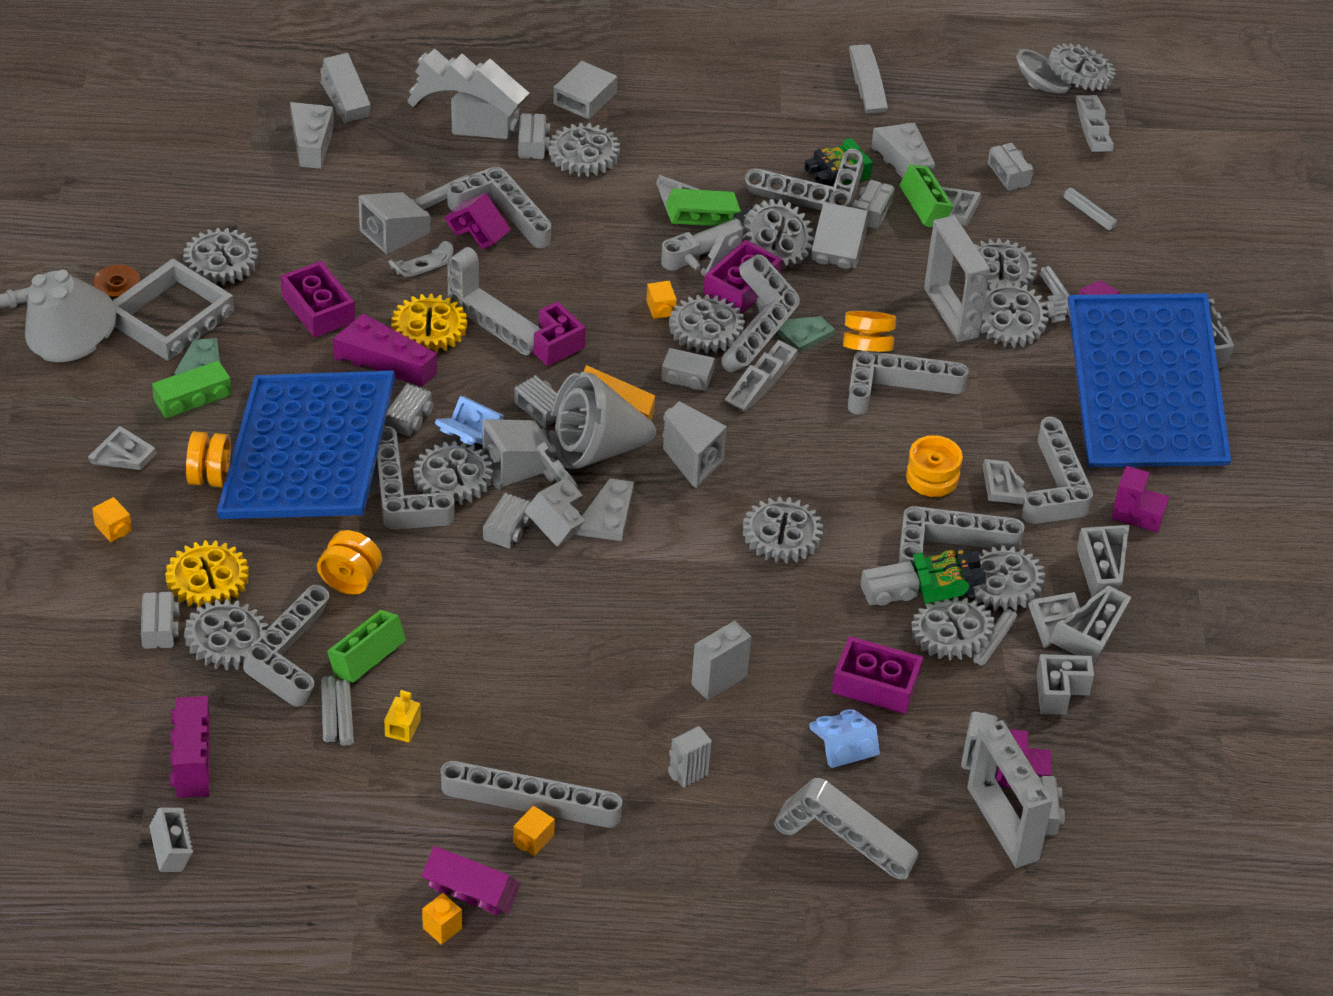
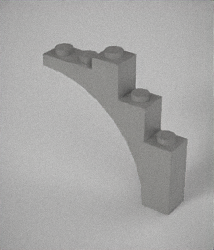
M433 49L429 54L425 52L417 61L419 66L415 73L419 75L416 79L419 83H416L410 89L409 93L411 96L407 103L414 107L430 93L441 90H455L482 98L510 117L522 106L530 93L491 59L487 60L484 64L480 62L476 66L463 54L456 59L452 57L448 61L436 49Z

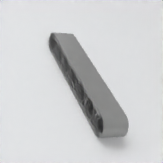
M457 761L446 762L441 767V790L450 797L526 812L532 806H535L551 817L606 828L616 827L621 822L622 799L614 792Z

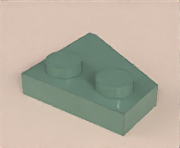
M819 316L787 319L776 333L790 346L798 349V353L835 336V329Z
M217 338L193 340L175 370V375L217 360L220 362Z

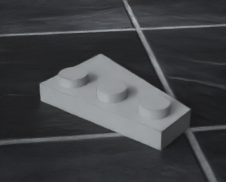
M610 478L582 515L586 521L575 535L622 541L634 482Z

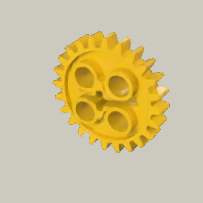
M421 294L420 299L412 296L411 302L404 300L403 306L397 305V311H393V317H391V327L398 333L438 353V348L447 351V345L455 347V341L461 342V336L466 335L467 320L466 313H463V307H458V302L451 303V298L442 300V295L433 298V294L425 298ZM428 311H432L430 336H427Z
M204 540L203 546H199L197 542H194V548L192 549L184 546L185 552L176 551L177 558L171 557L170 564L166 566L167 572L165 575L168 590H171L174 597L178 596L179 603L187 600L188 607L193 603H197V607H202L206 602L212 605L215 603V600H218L221 604V601L228 599L231 603L230 597L238 599V591L244 592L245 585L248 584L249 568L247 560L243 559V553H236V547L228 549L227 543L220 547L216 540L212 545H208L207 540ZM201 560L205 562L206 570L203 569V563ZM208 577L210 580H212V586L214 589H211Z

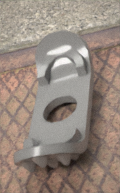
M443 241L430 254L406 262L402 260L394 262L392 259L388 262L391 265V269H396L397 275L402 274L405 278L415 276L447 264L448 259L453 255V245L448 241ZM421 262L428 263V265L424 267L416 266V264Z

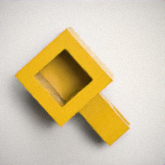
M400 691V697H395L384 719L385 736L408 743L411 742L421 721V705L419 702L411 700L412 694L410 692Z

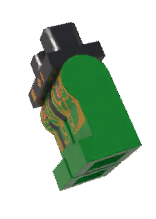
M849 138L845 139L841 146L814 150L813 158L805 160L804 170L808 174L815 173L816 183L834 187L842 157L847 150L857 149L862 154L864 167L859 182L870 179L873 162L861 151V148L854 140ZM852 159L848 164L855 165L858 163V160ZM846 179L842 184L849 185L852 183V180Z
M962 546L955 548V551L947 550L940 555L924 557L923 553L913 554L915 572L919 578V586L925 604L958 597L965 593L966 595L974 594L973 586L986 584L985 571L981 567L978 551L964 553Z

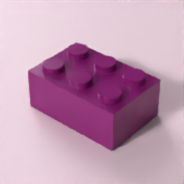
M745 239L705 274L703 295L708 294L710 299L717 295L719 301L726 298V304L733 302L734 308H740V314H742L757 301L759 296L740 275V265L755 255H763L781 274L782 259Z
M322 261L280 276L282 298L314 338L347 326L355 321L354 300Z
M849 636L834 672L832 693L907 714L920 679L923 657Z
M433 846L421 875L423 879L428 881L427 886L440 894L444 893L448 897L450 892H452L453 897L470 906H474L475 902H477L478 907L496 916H499L500 912L509 914L521 883L508 874Z

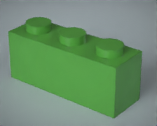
M909 165L899 186L921 219V222L927 227H933L934 220L948 217L954 206L929 167Z
M672 188L666 201V208L672 224L718 226L733 220L734 214L741 212L734 192Z
M218 360L152 383L154 402L165 419L232 395L230 377Z
M379 610L330 648L327 653L335 677L347 679L353 683L404 643L406 638L399 615Z

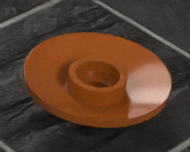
M111 265L97 272L93 284L94 287L105 292L110 298H118L140 282V275L132 267Z

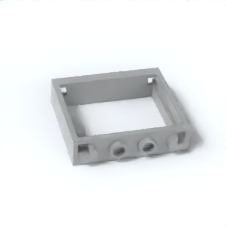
M955 215L936 219L933 222L924 289L958 342L977 338L980 334L990 268ZM953 255L966 273L962 304L949 285Z
M171 259L112 301L116 309L114 327L167 361L190 346L193 340H198L234 313L233 295L175 259ZM177 282L213 303L167 337L132 316V314Z
M1003 720L979 727L967 788L1014 867L1018 868L1039 861L1053 800ZM997 765L1023 806L1021 820L995 779ZM1042 795L1045 799L1042 801H1038V796Z

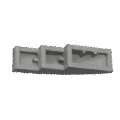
M870 44L849 46L855 84L858 85L860 99H863L865 113L886 112L888 106Z
M1076 95L1079 118L1091 152L1113 151L1114 143L1109 136L1110 127L1105 120L1106 110L1098 96Z
M778 340L768 354L763 353L755 366L750 365L725 398V403L746 412L785 373L799 355L798 349Z

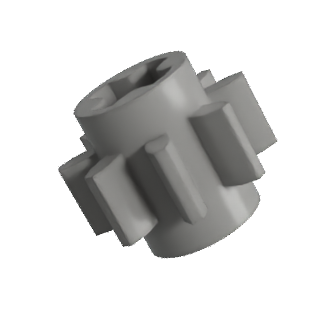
M1062 294L1047 296L1048 301H1045V310L1049 311L1047 318H1051L1052 323L1065 321V316L1069 315L1067 298L1062 299Z

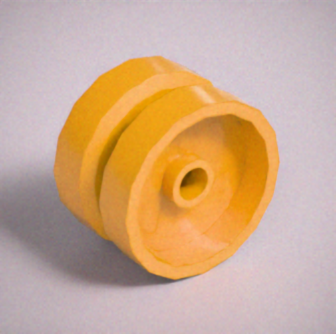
M871 311L846 312L845 326L853 330L844 333V347L876 352L892 351L894 349V337L885 332L895 330L896 316Z
M192 432L188 443L186 477L189 485L201 486L207 479L212 487H224L231 457L229 434L215 433L210 440L207 432Z
M925 436L916 440L909 451V463L906 471L907 483L919 494L929 497H942L954 491L959 482L963 460L962 451L959 446L952 440L942 436Z
M351 530L339 531L334 534L327 549L320 556L317 563L318 573L331 588L349 595L360 594L366 590L372 577L382 563V554L377 545L363 534Z

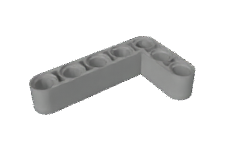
M849 149L844 153L834 187L755 168L747 172L745 180L748 191L757 196L778 201L781 199L782 202H790V204L819 211L822 210L823 202L837 205L836 202L843 199L847 202L841 206L852 208L864 167L863 157L857 149ZM852 159L858 160V163L855 165L848 164ZM754 179L761 180L757 185L751 184V181ZM846 179L852 180V183L849 185L842 184ZM775 184L782 185V188L778 190L772 189ZM797 189H802L804 191L800 195L793 194V192ZM818 194L825 195L822 200L814 199Z
M491 167L448 184L447 205L451 210L455 209L459 204L486 192L488 197L494 200L534 247L546 248L551 244V222L503 168Z
M465 247L449 258L447 262L448 298H451V303L458 302V307H463V313H466V317L524 355L532 353L534 351V333L541 329L479 288V259L475 251L470 247Z
M755 255L742 263L739 268L742 278L766 305L722 356V366L730 373L736 372L752 362L794 312L800 302L797 292L763 255Z
M859 351L854 355L848 410L857 415L868 411L872 383L952 394L963 393L967 385L968 367L958 362Z
M1046 417L1042 419L1040 424L1038 444L1058 488L1032 491L1026 494L1022 518L1031 524L1084 517L1089 514L1093 497L1091 486L1061 421L1055 417Z
M384 426L377 455L384 526L396 530L451 524L455 518V501L451 494L431 493L404 496L397 433L392 427Z
M911 506L904 511L898 563L911 561L915 572L913 554L923 553L924 541L989 549L995 547L997 550H1001V547L1005 546L1006 551H1010L1012 547L1018 550L1022 544L1025 527L1022 521L1015 518Z
M321 585L310 586L250 646L243 663V669L249 676L289 704L297 707L304 706L307 703L314 687V680L308 673L282 655L322 616L329 599V592Z
M821 778L810 780L788 798L774 821V825L779 832L793 835L816 818L897 879H906L918 858V851L911 844L829 782Z

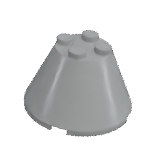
M66 270L52 271L33 277L32 285L28 292L25 322V339L33 353L41 356L46 361H72L90 354L97 349L95 345L104 337L106 339L109 337L116 322V309L111 298L105 292L68 274Z

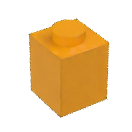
M670 281L647 284L646 301L653 319L670 317L671 311H674L676 296Z
M114 497L92 508L95 526L110 542L132 532L130 514Z
M532 806L513 826V843L520 850L527 851L535 856L554 836L555 819Z
M442 893L422 908L423 929L442 945L462 930V909Z

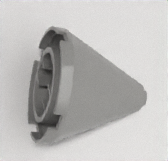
M581 371L580 374H571L564 381L556 395L551 416L556 417L555 431L549 430L550 444H554L558 452L556 461L559 460L565 468H583L647 445L656 436V428L650 419L592 373Z

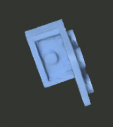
M460 396L452 418L436 419L435 424L441 427L440 431L443 433L460 436V440L466 444L474 445V443L482 445V421L486 419L503 420L504 415L465 396Z
M853 709L844 710L840 715L832 717H819L816 721L809 724L810 730L824 740L827 763L831 768L880 755L876 725Z

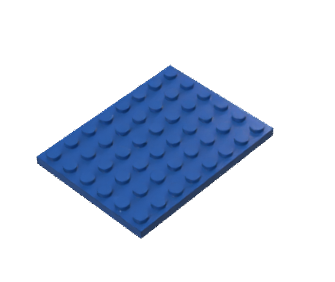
M1208 293L1069 295L1067 300L1087 468L1229 465L1231 463V455Z
M394 371L255 375L217 508L218 518L364 515L396 378Z

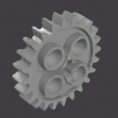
M1064 43L1062 46L1057 45L1056 48L1052 49L1048 58V65L1051 66V70L1055 71V75H1061V80L1067 79L1068 84L1075 83L1077 88L1080 85L1085 90L1087 87L1092 91L1095 88L1102 90V87L1107 89L1108 86H1111L1116 75L1114 73L1115 69L1112 68L1113 64L1108 63L1109 59L1102 58V54H1095L1096 50L1089 51L1088 47L1081 48L1079 44H1077V47H1074L1071 43L1069 46Z
M579 123V127L571 124L570 129L564 126L563 132L557 130L556 135H552V140L549 141L551 162H555L556 167L561 166V171L569 169L570 175L577 172L578 176L585 173L589 177L590 172L598 175L599 170L605 173L606 167L612 169L613 164H617V158L620 155V143H618L617 137H613V132L607 133V128L600 130L599 125L593 128L591 123L587 127H584L582 123Z
M770 199L768 203L763 200L760 205L756 204L747 213V217L743 221L745 224L743 232L745 234L742 240L746 239L782 259V270H785L788 265L790 268H793L796 263L799 265L807 257L808 252L812 248L810 243L814 238L809 235L813 232V229L807 228L810 221H803L802 218L805 216V213L798 215V207L792 210L790 202L783 206L781 199L777 204H775L773 199ZM782 218H783V219H784V223H783V226L781 227V229H780V231H779V233H778L777 229H778L779 226L781 225V221H782ZM776 236H777L778 240H777L776 243L774 244V249L772 250V249H771L772 243L774 242V240H775V238H776Z
M217 228L216 232L213 233L208 229V234L205 235L200 232L199 238L192 237V242H187V248H184L183 260L185 266L207 280L212 281L215 285L218 281H221L222 285H225L226 281L234 284V279L236 278L242 281L243 275L250 276V271H255V265H258L256 243H252L251 237L246 238V233L238 235V230L230 233L229 228H226L224 232Z
M1000 238L997 239V243L989 239L988 244L980 241V246L974 244L990 268L987 290L990 284L996 288L998 281L1005 286L1007 280H1009L1011 286H1014L1016 281L1019 282L1020 288L1025 284L1027 289L1028 285H1033V280H1035L1037 273V264H1035L1036 259L1031 258V252L1025 253L1026 247L1018 248L1017 242L1010 245L1009 240L1002 243ZM999 255H1001V260H1002V261H1001V273H1002L1001 280L999 279V269H1000V262L998 261Z
M1007 280L1005 286L998 281L996 288L990 284L986 291L980 333L987 332V340L994 337V344L1002 341L1003 347H1006L1008 343H1011L1013 348L1016 347L1017 343L1024 347L1026 341L1029 344H1033L1034 338L1039 340L1041 333H1044L1048 322L1047 315L1049 311L1045 310L1046 303H1040L1041 295L1034 296L1035 289L1027 291L1026 284L1022 288L1019 287V282L1017 281L1014 286H1011L1009 280Z
M708 294L705 295V298L697 295L696 300L688 297L687 302L681 300L680 306L675 305L674 311H671L669 319L670 334H674L673 339L679 340L680 346L687 344L688 350L695 347L697 353L700 349H704L705 354H708L709 349H712L714 353H717L718 348L726 351V346L730 347L743 332L745 324L743 320L744 315L740 314V308H734L733 302L726 304V298L719 301L717 295L713 299H710Z
M454 441L452 446H448L446 442H443V447L440 448L435 444L434 451L426 449V455L420 454L419 461H415V468H413L414 485H417V491H423V494H451L454 497V501H458L460 505H463L464 499L472 502V496L480 498L481 492H487V486H491V479H493L492 462L489 461L488 455H483L482 449L475 451V445L466 448V443L463 442L461 446H457L456 441Z
M778 497L777 502L768 498V504L759 501V507L753 505L751 512L747 511L746 518H744L743 536H745V543H750V550L757 549V556L763 553L766 554L765 560L774 557L775 563L780 558L784 560L785 564H788L789 558H792L795 562H798V556L807 559V553L814 554L815 548L820 547V541H822L823 524H820L821 517H816V510L809 511L808 504L803 507L800 506L801 500L791 503L790 497L786 502H783L781 497ZM786 515L787 523L785 526L782 544H778L779 535L781 534L783 517Z
M1005 546L1001 547V551H997L995 547H992L990 553L982 550V556L979 555L981 567L985 571L986 584L973 586L974 594L969 595V598L975 597L977 604L983 601L985 608L993 605L994 611L999 607H1003L1005 611L1010 606L1016 611L1017 605L1020 604L1026 608L1027 601L1030 602L1035 597L1041 596L1045 583L1044 567L1039 566V559L1033 560L1032 553L1025 556L1024 549L1015 552V547H1012L1010 551H1006Z
M954 597L953 601L945 599L944 602L936 601L935 605L928 603L926 604V609L919 608V614H914V621H912V638L915 639V644L921 645V651L929 649L930 656L938 653V659L948 655V659L952 660L953 656L957 655L962 660L963 654L971 658L972 651L980 654L981 647L988 648V642H992L993 635H995L994 617H991V611H985V605L977 607L976 600L968 603V598L958 601V597Z
M228 599L225 600L224 604H220L218 600H215V606L206 602L205 609L197 607L196 613H190V620L186 621L185 645L190 646V654L197 653L196 660L205 658L206 666L213 662L215 663V669L221 664L224 665L225 670H228L230 665L239 670V664L244 663L250 646L268 629V623H263L264 616H257V609L248 611L249 604L239 607V601H236L234 605H230Z

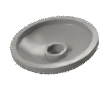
M1021 49L1017 53L1018 66L1032 88L1057 94L1066 93L1070 90L1071 84H1068V80H1061V75H1055V71L1050 69L1051 66L1048 65V58L1029 49Z

